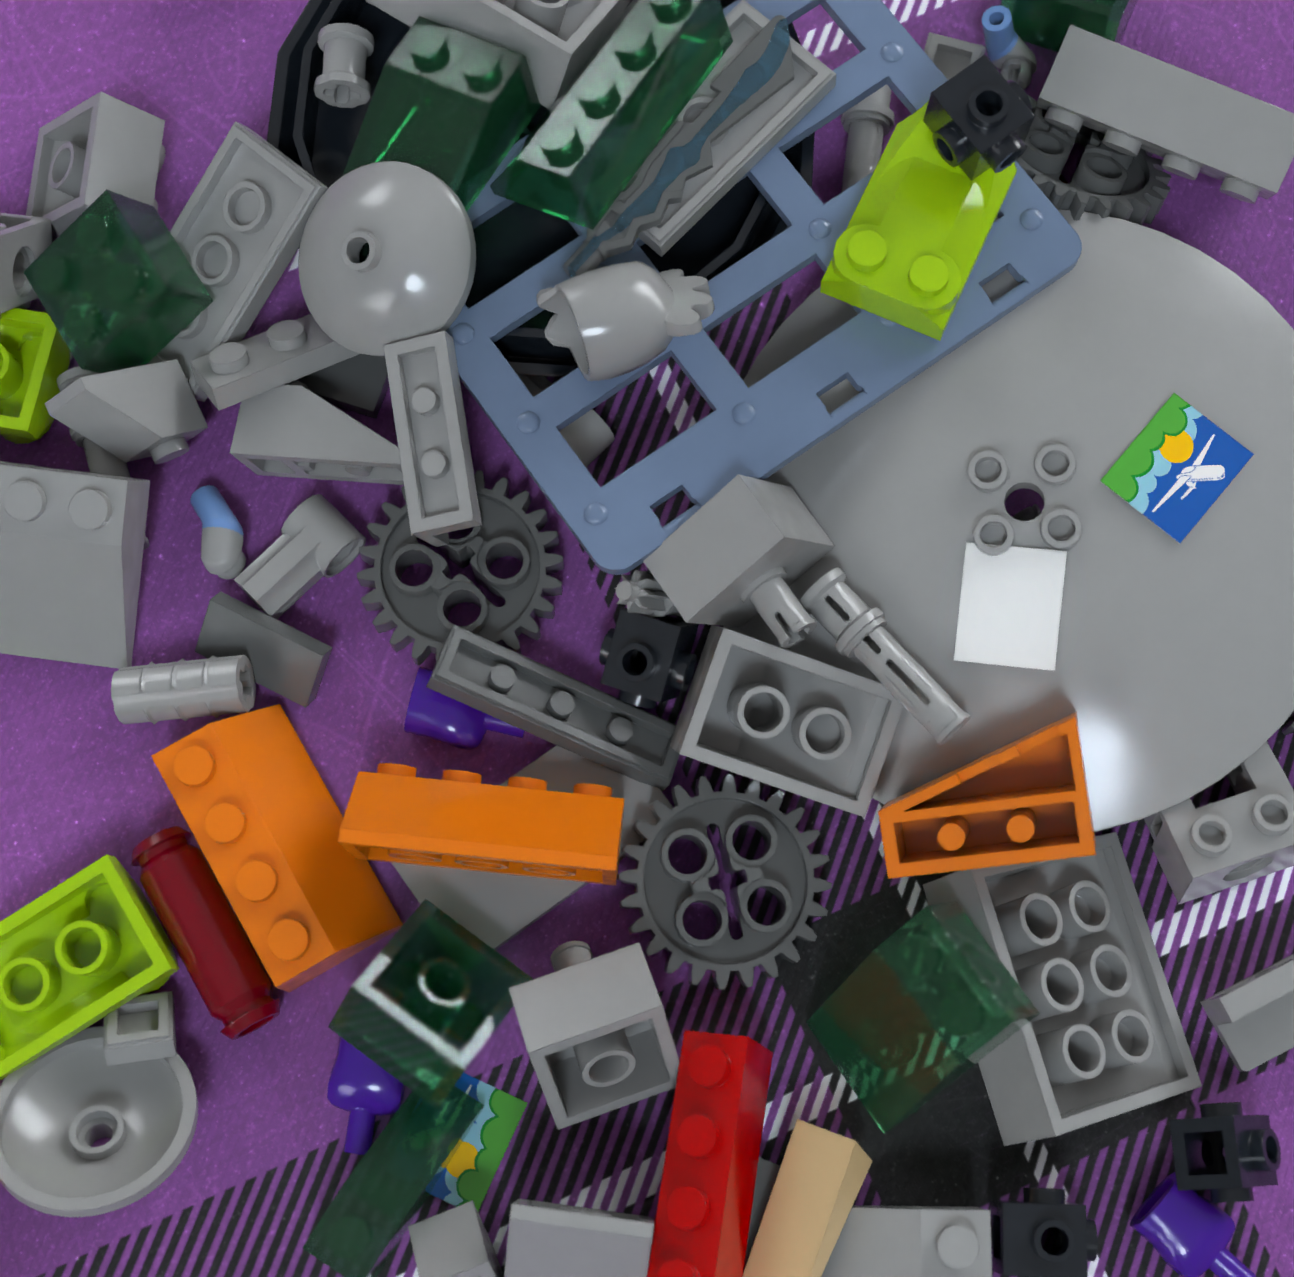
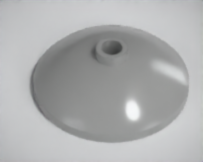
M382 161L367 164L350 171L333 183L324 192L309 215L301 237L298 259L299 280L303 297L314 320L331 339L357 353L385 357L383 345L446 331L452 325L464 307L473 284L476 267V243L472 224L465 207L459 197L443 180L422 168L408 163ZM368 242L369 255L361 263L359 258L360 251L363 245Z
M104 1026L91 1027L82 1030L36 1060L7 1075L0 1085L1 1184L12 1196L28 1207L43 1213L63 1217H87L109 1213L126 1207L152 1192L180 1164L189 1149L197 1126V1092L191 1073L177 1052L176 1056L107 1066L103 1050ZM100 1138H112L102 1146L91 1147Z

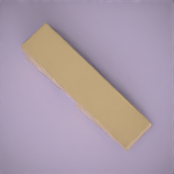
M796 1120L743 1277L822 1276L873 1162L857 1141L805 1121Z

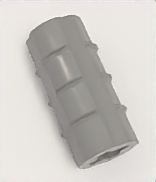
M212 655L207 659L186 661L182 658L178 662L159 664L151 661L148 665L119 668L118 671L114 672L111 681V697L115 715L122 724L152 722L155 725L158 721L183 719L186 722L189 718L214 716L218 718L224 714L249 712L254 707L256 684L252 665L246 655L226 657Z

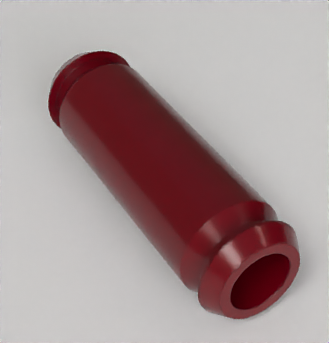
M180 826L169 827L149 836L136 845L132 850L131 865L141 867L140 882L209 1013L213 1018L223 1022L225 1026L220 1033L231 1040H235L252 1033L275 1019L280 1014L281 999H272V982L201 850L189 844L188 840L192 834Z

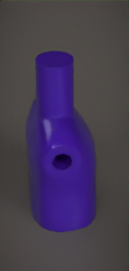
M424 667L419 668L404 724L405 732L431 737L465 750H473L478 747L487 730L520 738L524 737V730L427 688L426 685L433 670Z
M341 1025L337 1056L328 1083L327 1099L333 1106L350 1112L344 1152L370 1155L376 1116L394 1114L402 1108L405 1094V1063L411 1034Z
M1175 1172L1168 1175L1152 1191L1131 1219L1130 1226L1152 1244L1164 1261L1181 1277H1199L1208 1269L1218 1277H1257L1226 1248L1235 1232L1233 1219L1196 1190L1178 1191Z

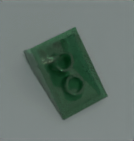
M419 16L385 62L343 176L356 168L375 162L396 161L408 163L422 168L443 180L459 197L466 211H468L540 108L526 56Z
M949 902L927 905L876 947L806 1023L882 1133L885 1134L1040 1013L958 903Z

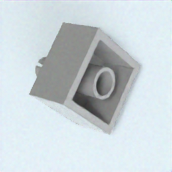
M738 474L664 540L662 545L643 562L686 623L742 627L759 613L778 639L781 648L787 649L805 639L802 633H800L801 630L804 629L807 634H811L817 627L815 619L810 617L789 586L831 551L835 545L792 487Z
M583 941L566 942L558 946L550 957L555 972L509 988L530 1060L558 1130L676 1088L679 1068L678 1055L661 999L639 942L593 958L591 948L587 943Z

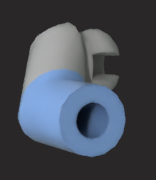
M1001 5L992 6L982 16L987 55L993 65L1001 70L1000 73L1006 81L1013 80L1025 89L1030 85L1032 74L1037 69L1035 54L1014 31L1010 10Z
M212 485L202 486L190 498V503L202 522L200 557L209 573L218 575L222 579H233L244 570L246 565L245 555L241 551L243 546V529L218 488Z

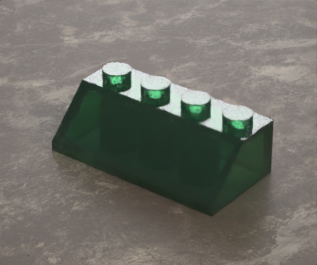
M633 0L491 183L490 188L493 193L593 230L733 43L720 1Z

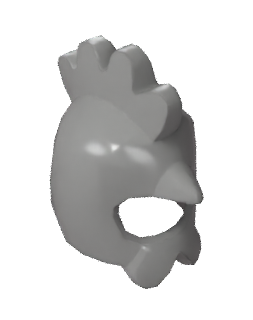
M640 261L618 263L594 269L556 284L554 287L542 289L536 295V302L540 308L555 313L544 331L546 339L553 346L570 348L581 373L588 381L612 379L630 373L651 362L666 350L674 336L681 337L701 332L703 329L701 320L712 315L715 309L706 278L701 276H684V272L681 269H670L658 273L655 269Z

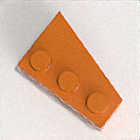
M1077 711L887 802L878 811L888 879L1096 855V840Z

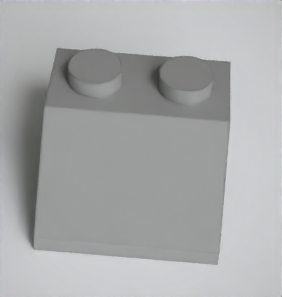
M100 91L40 127L26 216L51 218L52 243L119 247L149 232L158 211V204L154 197L157 175L165 159V147L162 145L165 120Z
M519 1198L511 1205L504 1277H647L654 1228L653 1217Z

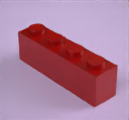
M684 1030L647 1277H743L773 1057L772 1051L749 1036Z

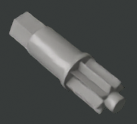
M635 570L633 575L621 574L623 581L619 582L614 589H616V595L619 598L617 604L627 605L628 613L645 614L652 617H664L666 615L681 616L651 572Z

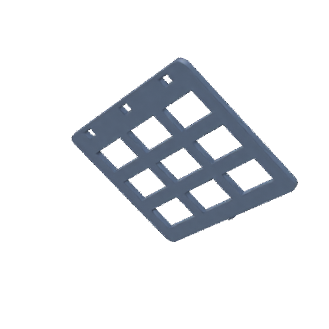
M737 0L611 82L608 80L604 81L587 92L588 97L449 186L465 207L474 229L541 185L579 235V237L469 309L464 305L458 317L446 332L454 340L459 379L595 565L605 573L621 575L630 572L642 564L648 556L662 545L664 540L738 474L765 480L1069 273L1078 262L1082 250L1079 235L1019 163L1015 161L1017 172L998 213V220L993 224L940 341L851 305L857 313L856 316L748 388L707 335V332L813 261H816L821 269L826 272L833 257L835 243L846 230L873 172L823 204L783 152L885 85L890 87L910 113L913 114L929 101L932 91L948 81L945 75L881 0H745L770 21L777 15L784 16L787 20L777 26L780 29L821 4L860 53L833 70L836 73V86L739 180L741 181L748 176L789 228L708 281L710 296L713 298L715 309L712 315L701 320L703 327L701 332L681 337L674 336L663 353L630 373L607 380L588 381L584 378L578 367L533 397L494 343L545 310L540 308L536 302V295L540 290L554 287L556 284L576 276L575 272L582 266L581 264L570 277L562 267L583 244L587 237V228L603 207L570 180L568 167L742 0ZM621 224L610 235L596 243V248L585 261L596 251L602 241L611 239L616 234L621 233L626 227ZM638 237L632 250L609 257L596 268L640 261L660 273L640 248L645 243ZM1005 270H1008L1020 284L992 303L987 293L982 289V286ZM672 356L713 412L600 487L559 431ZM847 378L855 390L860 393L831 413H828L826 406L819 397ZM683 490L695 505L662 527L658 517L652 510Z

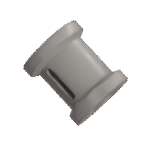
M349 23L329 24L320 29L318 45L324 52L322 75H319L314 82V93L317 98L329 105L340 108H354L368 103L371 98L370 83L365 80L366 59L373 53L375 43L373 35L368 30Z

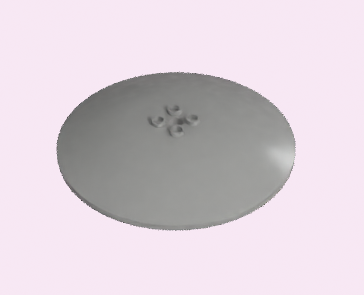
M1059 209L1058 211L1077 232L1082 243L1078 262L1069 273L766 478L765 481L792 487L835 545L831 551L789 586L797 599L800 600L805 592L827 572L836 567L841 568L846 574L845 583L870 609L878 607L885 614L884 619L887 621L885 629L928 672L951 699L971 716L969 721L951 739L940 746L935 741L933 735L904 707L872 798L885 805L887 802L1077 711L1094 832L1142 820L1178 805L1215 784L1252 756L1285 723L1294 711V329L1267 299L1235 272L1199 249L1163 232L1127 220L1109 216L1101 218L1099 214L1083 212L1080 220H1073L1070 210ZM1005 270L983 285L982 289L993 303L1020 283L1014 279L1008 270ZM819 287L781 324L758 354L743 381L749 388L856 316V311L850 304L821 293ZM846 378L819 398L826 406L827 412L831 413L860 392L856 391ZM1173 393L1181 397L1254 454L1181 543L1174 540L1100 481ZM1027 488L1036 491L1041 496L1044 508L1039 516L1029 521H1019L1008 514L1005 508V501L1015 490ZM966 542L975 543L982 553L989 556L1001 555L1008 551L1011 546L1067 551L1055 671L954 661ZM985 544H993V545H1001V546H999V547H989V546H987V545H985ZM836 602L832 603V607L845 621H848L850 619L849 615ZM759 613L742 627L724 626L726 629L781 648L778 639ZM816 619L817 627L811 634H807L804 629L801 630L800 633H802L805 639L786 649L881 683L856 656L848 658L846 655H841L835 649L836 640ZM874 641L869 644L877 654L881 652V648ZM893 663L891 669L926 705L929 704V698Z

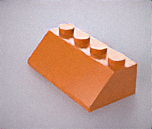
M280 704L211 722L151 755L276 988L290 993L404 926L369 861L356 859L338 843L343 815Z
M379 763L377 764L376 773L358 771L339 830L338 843L356 859L616 886L625 800L624 798L612 797L613 788L598 784H574L573 793L547 791V781L530 777H509L507 786L481 784L482 775L469 771L444 770L442 780L416 777L417 769L411 766Z

